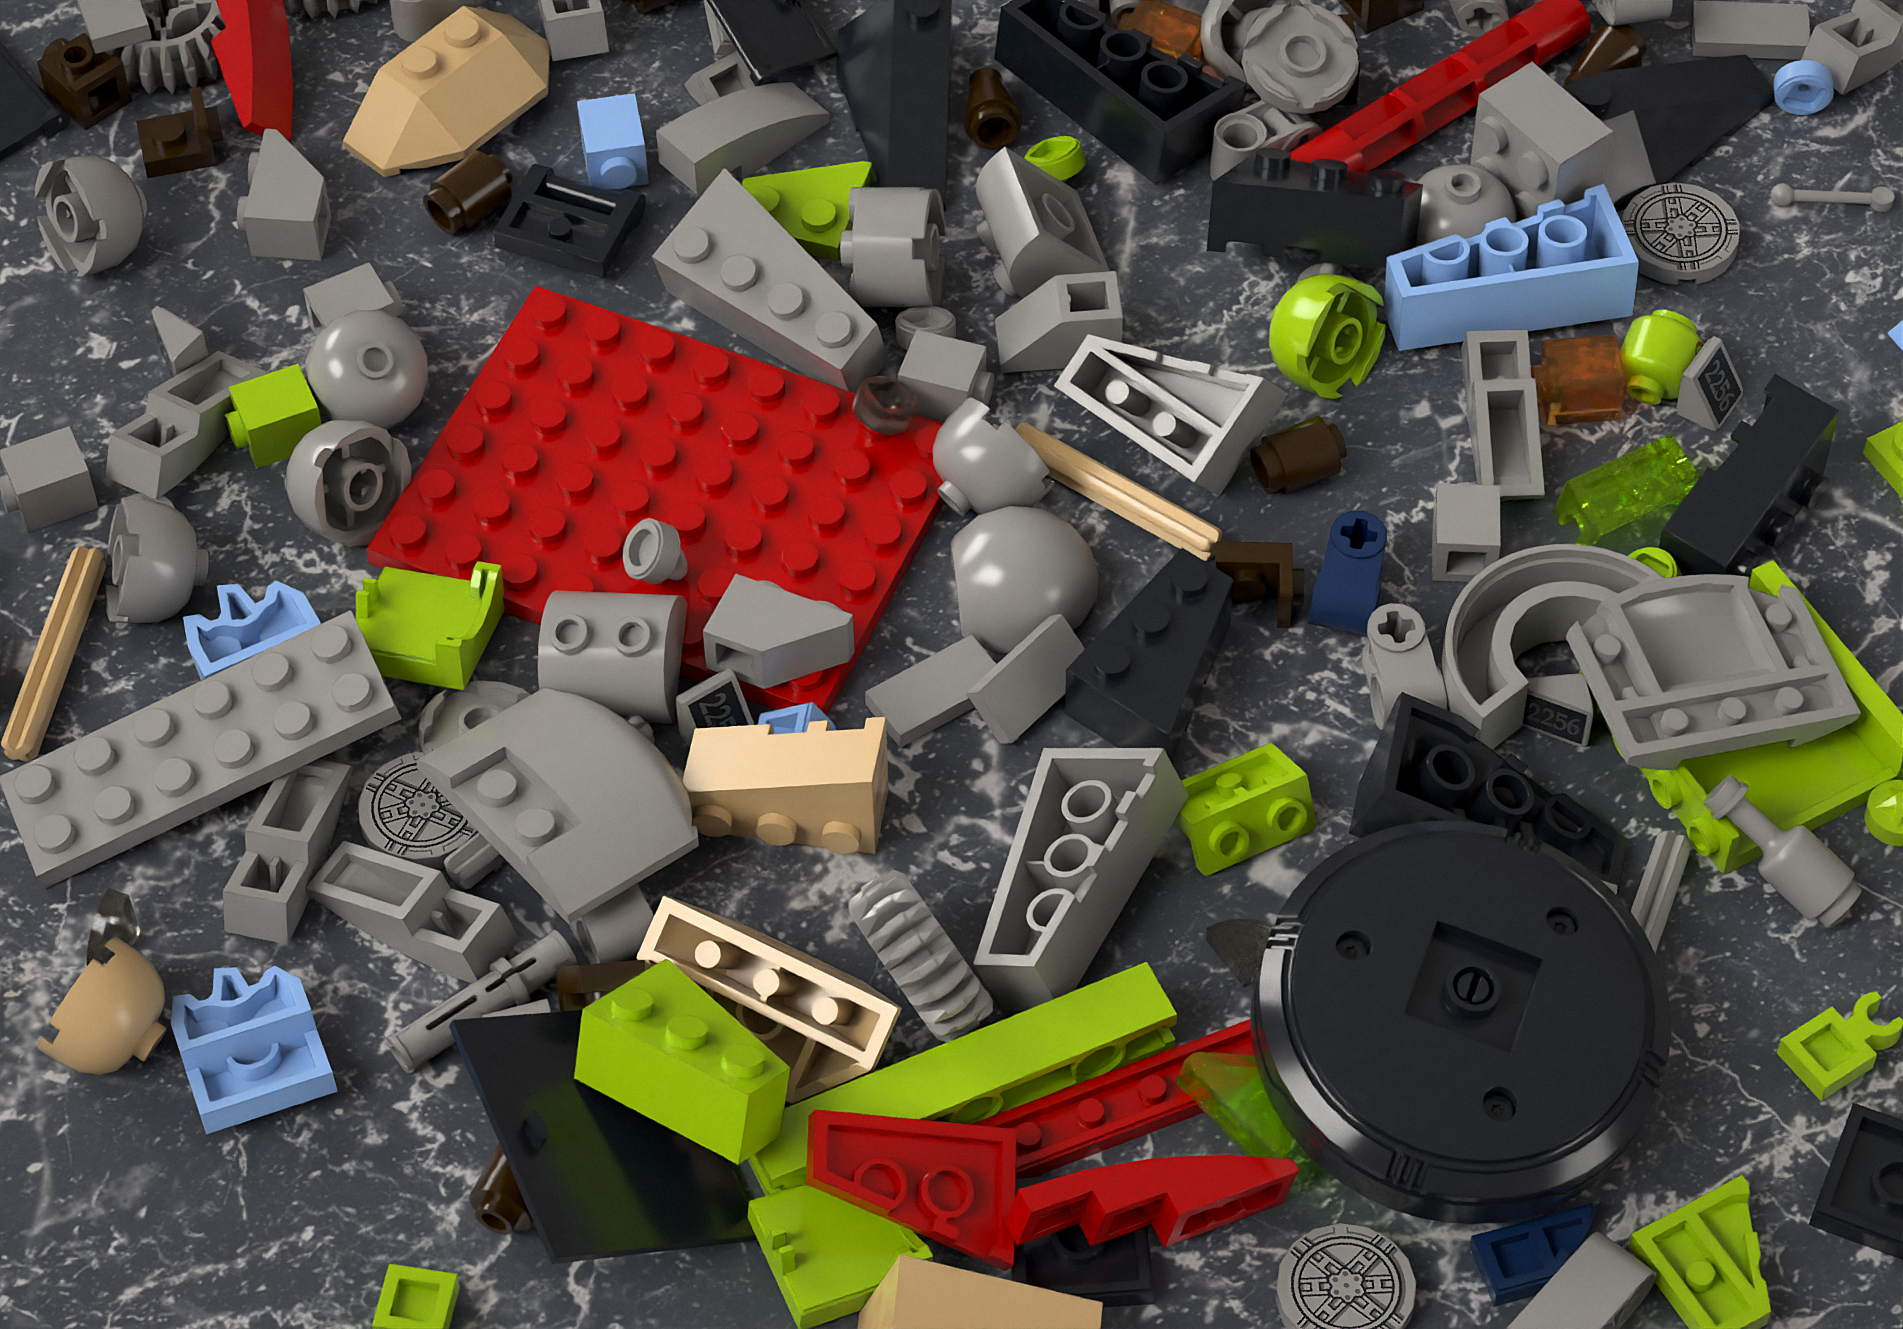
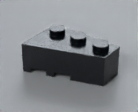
M1274 148L1258 149L1256 153H1253L1213 181L1206 251L1225 253L1226 244L1230 241L1263 244V256L1282 258L1283 247H1293L1321 253L1320 262L1386 268L1387 257L1416 247L1423 184L1404 181L1405 176L1397 171L1379 169L1365 174L1347 170L1348 165L1339 160L1317 159L1312 161V163L1291 160V153L1285 150Z
M1777 374L1773 376L1764 389V393L1767 396L1764 410L1753 426L1741 420L1730 435L1731 440L1739 444L1737 448L1716 471L1709 467L1705 469L1662 528L1659 548L1665 550L1673 557L1682 572V576L1704 574L1737 575L1749 577L1750 581L1752 570L1759 566L1762 553L1769 546L1774 549L1780 547L1792 530L1795 516L1803 507L1807 510H1812L1824 495L1829 484V478L1824 476V471L1839 410Z
M1182 547L1066 669L1065 714L1118 748H1164L1173 765L1175 752L1184 731L1186 732L1193 717V708L1203 684L1206 685L1230 626L1233 578Z

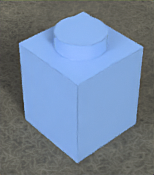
M635 93L577 101L581 141L589 185L611 190L649 184L645 143Z

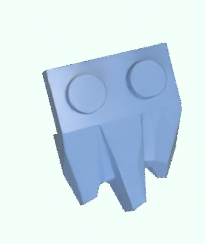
M276 580L267 586L264 600L254 603L239 584L218 585L217 591L221 614L218 619L209 621L200 614L183 617L188 648L201 681L321 624L303 592Z
M273 966L264 972L259 983L248 986L237 967L214 968L213 993L208 999L199 1001L191 994L173 996L171 1026L206 1134L239 1125L246 1121L303 1104L338 1091L300 978L277 966Z

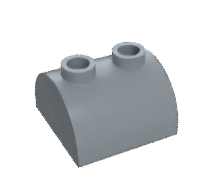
M1007 147L1002 148L985 164L976 182V195L985 216V220L977 226V233L989 250L1000 255L1003 263L996 267L993 273L997 283L1009 296L1025 298L1055 275L1110 271L1076 190Z
M553 591L545 605L539 634V690L546 687L580 695L607 707L624 719L629 715H638L647 723L674 724L688 604L686 599L680 595Z

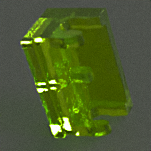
M1671 433L1568 480L1552 512L1560 525L1576 519L1581 530V535L1577 537L1576 544L1591 546L1605 533L1670 503L1672 505L1681 504L1700 478V475Z

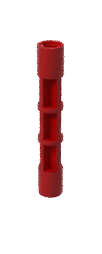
M1539 0L1289 152L1291 153V160L1312 163V161L1317 159H1334L1348 165L1347 170L1368 174L1370 171L1477 107L1480 93L1531 62L1540 68L1586 40L1591 32V23L1585 6L1580 0Z

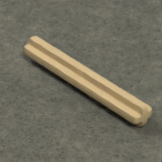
M1022 422L1016 427L1015 430L1050 470L1047 475L1170 544L1180 549L1183 547L1204 561H1209L1216 553V541H1221L1223 534L1218 527L1027 422Z
M79 546L71 552L1 741V745L5 749L4 754L9 759L31 762L39 753L107 566L103 560V552L97 548L88 549Z

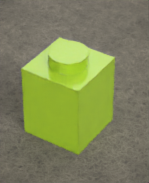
M299 364L228 387L234 411L224 414L230 437L236 449L247 447L256 469L290 458L294 448L308 432L321 425L318 406Z

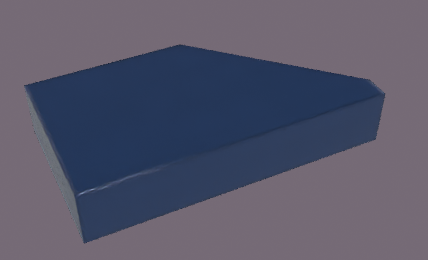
M1593 1203L1476 1234L1471 1237L1470 1249L1494 1307L1532 1297L1540 1292L1584 1243L1595 1219L1596 1210Z

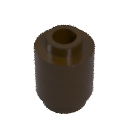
M474 151L431 183V191L423 197V203L431 219L447 234H454L459 229L468 231L511 198L512 192L509 184L512 183V175L506 164L498 156Z
M1319 416L1262 437L1260 445L1250 450L1253 470L1261 487L1267 494L1278 490L1283 494H1288L1336 475L1341 471L1340 459L1347 456L1346 445L1338 427L1334 423L1327 425Z
M498 1143L469 1195V1201L476 1211L475 1216L477 1220L487 1229L502 1235L511 1234L512 1231L525 1232L532 1226L533 1219L501 1145Z

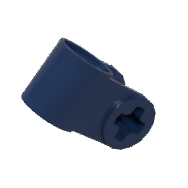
M1350 511L1343 513L1334 521L1329 535L1323 566L1317 574L1308 624L1367 635L1369 618L1372 612L1377 609L1382 582L1380 581L1382 561L1387 542V530L1383 522L1374 514L1366 511Z

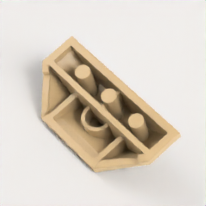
M462 6L379 68L343 140L344 148L384 178L400 174L401 169L427 168L465 159L548 95L551 57L548 41L510 14Z
M663 896L637 955V960H645L646 970L668 958L790 1067L785 1101L791 1104L799 1103L875 1071L902 1009L870 985L850 974L747 925L669 896Z

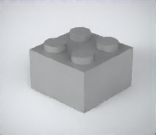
M1531 62L1479 94L1470 165L1479 166L1498 177L1511 193L1517 211V220L1521 221L1536 216L1539 205L1560 199L1564 205L1583 200L1586 189L1605 184L1613 130L1537 65Z

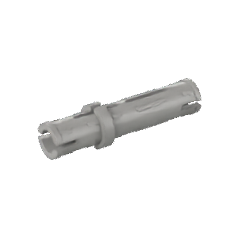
M553 929L546 937L507 961L501 957L491 963L489 966L490 973L453 997L443 1001L436 1008L397 1033L387 1036V1045L407 1074H411L417 1067L456 1043L449 1028L452 1020L482 1018L481 1015L505 1010L511 1006L516 1007L528 1004L531 1000L529 996L531 993L557 977L556 967L577 965V959L564 937L557 930Z

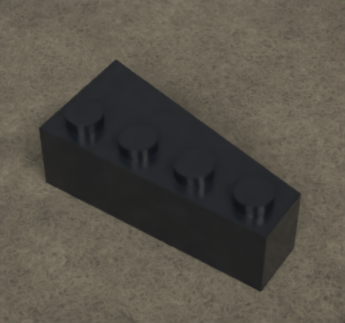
M1012 0L1001 6L994 59L1155 185L1211 152L1214 127L1218 120L1225 115L1242 110L1246 83L1230 75L1221 81L1202 71L1204 62L1184 52L1178 59L1151 46L1153 37L1135 28L1131 31L1116 29L1105 23L1106 14L1078 0Z

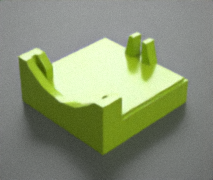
M477 561L473 569L471 581L392 567H384L378 580L364 577L362 581L363 590H357L356 620L381 675L464 690L505 610L501 565Z
M806 1183L751 1200L748 1203L747 1217L798 1329H808L861 1311L900 1254L930 1262L933 1259L928 1245L914 1231L811 1187Z

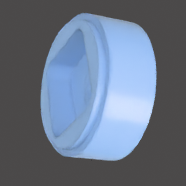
M1812 60L1794 61L1779 69L1774 77L1775 102L1785 112L1796 115L1813 114L1824 109L1833 99L1832 73L1827 66L1820 62Z

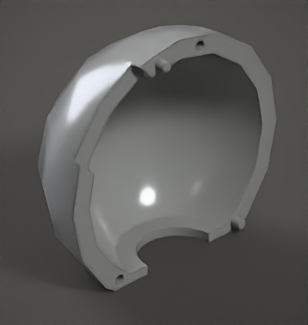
M1007 506L978 515L960 530L951 541L961 635L965 638L972 634L983 648L990 651L1009 654L1050 615L1063 614L1074 630L1083 623L1093 604L1097 603L1099 574L1090 546L1069 522L1044 509Z

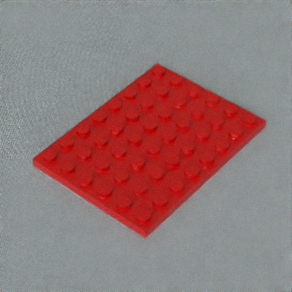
M535 285L411 478V483L406 486L366 548L369 564L382 569L384 567H392L471 581L473 569L477 561L501 565L504 587V613L541 625L547 600L555 590L683 596L688 604L680 676L700 683L718 673L706 668L703 629L735 574L756 581L766 580L773 582L784 589V591L813 601H827L838 606L842 611L853 614L854 654L849 662L765 689L737 679L744 699L775 710L814 702L827 716L945 502L937 492V489L944 482L934 468L932 450L937 432L944 423L852 392H847L844 389ZM652 518L673 525L678 531L681 542L680 547L688 563V571L683 579L676 581L667 578L662 583L653 585L628 575L623 562V548L630 531L641 520Z

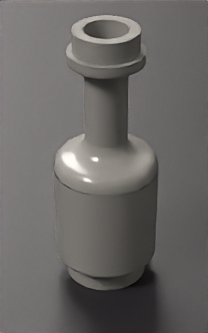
M1732 775L1727 776L1704 800V805L1712 811L1711 816L1718 820L1726 815L1761 848L1763 857L1758 864L1759 874L1807 920L1816 918L1825 927L1834 923L1853 905L1862 891V888L1852 880L1855 872L1808 828L1797 825L1788 831L1780 830L1744 796L1748 790V785L1743 781L1739 783Z

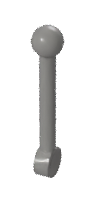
M1780 183L1771 190L1772 202L1778 206H1787L1792 201L1867 204L1876 211L1886 212L1891 209L1895 198L1891 189L1882 186L1874 188L1871 193L1797 190L1792 189L1788 184Z

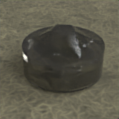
M871 376L861 382L852 401V409L857 419L866 427L882 434L895 435L904 432L908 428L917 410V401L913 393L898 380L886 376Z

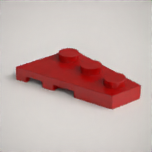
M815 1109L808 1116L807 1185L1003 1271H1007L1014 1266V1238L1005 1221L1015 1199L1016 1129Z

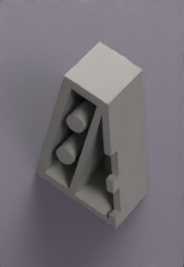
M1092 335L1086 336L1054 385L1057 389L1188 479L1217 496L1221 495L1288 395L1287 392L1263 377L1251 374L1244 375L1215 368L1210 364L1194 360L1191 362L1163 355L1157 351Z

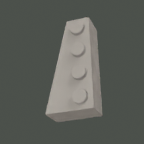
M726 168L721 171L652 255L664 287L669 294L811 379L861 395L889 360L877 323Z

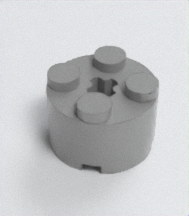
M852 187L849 194V216L853 223V230H844L842 232L840 244L843 267H853L850 277L849 296L861 308H913L938 305L943 292L946 256H939V236H946L945 216L940 192L937 189H925L924 187Z

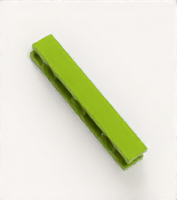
M1144 962L784 1108L780 1137L747 1160L765 1196L806 1183L808 1116L815 1109L970 1125L1174 1048L1176 1039L1170 1027L1176 1025L1177 1013L1149 964Z

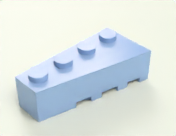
M1601 184L1586 189L1583 200L1564 205L1560 199L1539 205L1536 216L1512 224L1504 217L1486 223L1485 230L1477 236L1464 239L1454 234L1387 257L1384 314L1399 351L1462 342L1467 331L1528 329L1529 332L1633 316L1639 261L1605 185Z

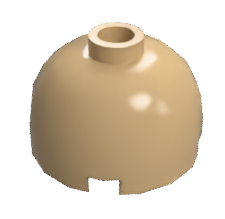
M118 937L110 939L105 945L115 955L107 964L104 963L103 965L93 958L49 1021L50 1025L59 1030L55 1040L41 1037L38 1042V1050L59 1064L78 1073L102 1075L120 1069L133 1056L145 1062L167 1031L166 1027L157 1022L165 1004L162 979L152 963Z

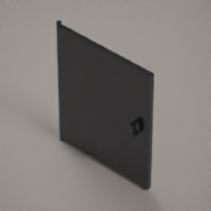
M582 1010L452 1020L449 1028L552 1264L756 1241L757 1245L760 1246L747 1217L749 1201L730 1160L574 1078Z

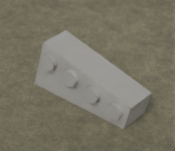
M1043 748L973 966L1001 1010L1026 1011L1075 991L1189 797L1164 748Z

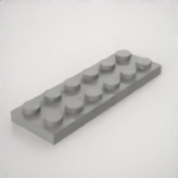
M349 610L0 776V784L36 877L46 889L402 718L352 611Z

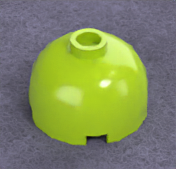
M1323 273L1298 281L1282 296L1271 315L1269 348L1274 363L1283 375L1299 388L1324 398L1337 399L1342 397L1343 395L1336 392V390L1349 378L1352 379L1357 387L1365 380L1378 358L1385 337L1386 324L1376 321L1377 309L1375 304L1384 307L1382 296L1372 285L1334 274Z

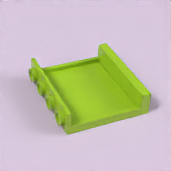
M1771 560L1752 570L1748 588L1779 598L1778 591L1782 584L1796 588V586L1775 561ZM1799 590L1798 592L1861 712L1857 721L1792 748L1789 747L1785 740L1681 760L1676 770H1655L1638 767L1648 779L1650 789L1656 801L1663 808L1671 809L1685 826L1688 838L1694 849L1701 856H1708L1723 875L1763 855L1761 848L1726 815L1716 820L1711 816L1712 811L1704 805L1706 797L1727 776L1732 775L1739 783L1743 781L1748 785V790L1744 796L1782 831H1788L1797 825L1804 826L1812 831L1867 803L1870 793L1877 785L1889 780H1903V714ZM1588 685L1589 694L1593 707V716L1597 715L1599 719L1603 722V724L1606 726V728L1610 731L1609 726ZM1612 735L1615 747L1618 750L1619 754L1622 756L1621 751Z

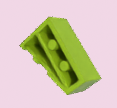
M668 958L582 1010L574 1074L576 1080L738 1165L780 1137L790 1067Z

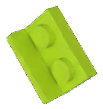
M1272 742L1181 780L1189 797L1173 822L1190 839L1196 868L1204 876H1209L1313 831L1317 826L1307 774Z

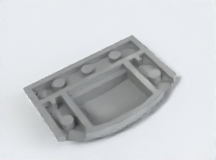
M1704 574L1671 577L1648 582L1613 595L1599 603L1596 614L1590 617L1582 627L1578 620L1575 622L1565 637L1626 764L1655 770H1676L1681 760L1785 740L1789 747L1792 748L1857 721L1861 712L1796 588L1782 584L1778 591V598L1747 588L1749 577Z
M544 687L416 760L417 769L568 924L699 846L697 826H692L691 800L680 777L666 757L644 734L624 718L607 707L577 694Z

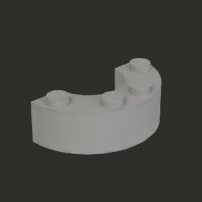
M1553 544L1537 546L1512 553L1495 561L1479 572L1464 587L1449 614L1440 668L1446 689L1447 710L1462 716L1479 730L1474 737L1493 750L1522 727L1529 682L1514 663L1518 656L1541 643L1567 640L1565 636L1575 622L1578 620L1582 627L1590 617L1596 614L1599 603L1629 588L1665 578L1633 558L1608 549L1588 545Z

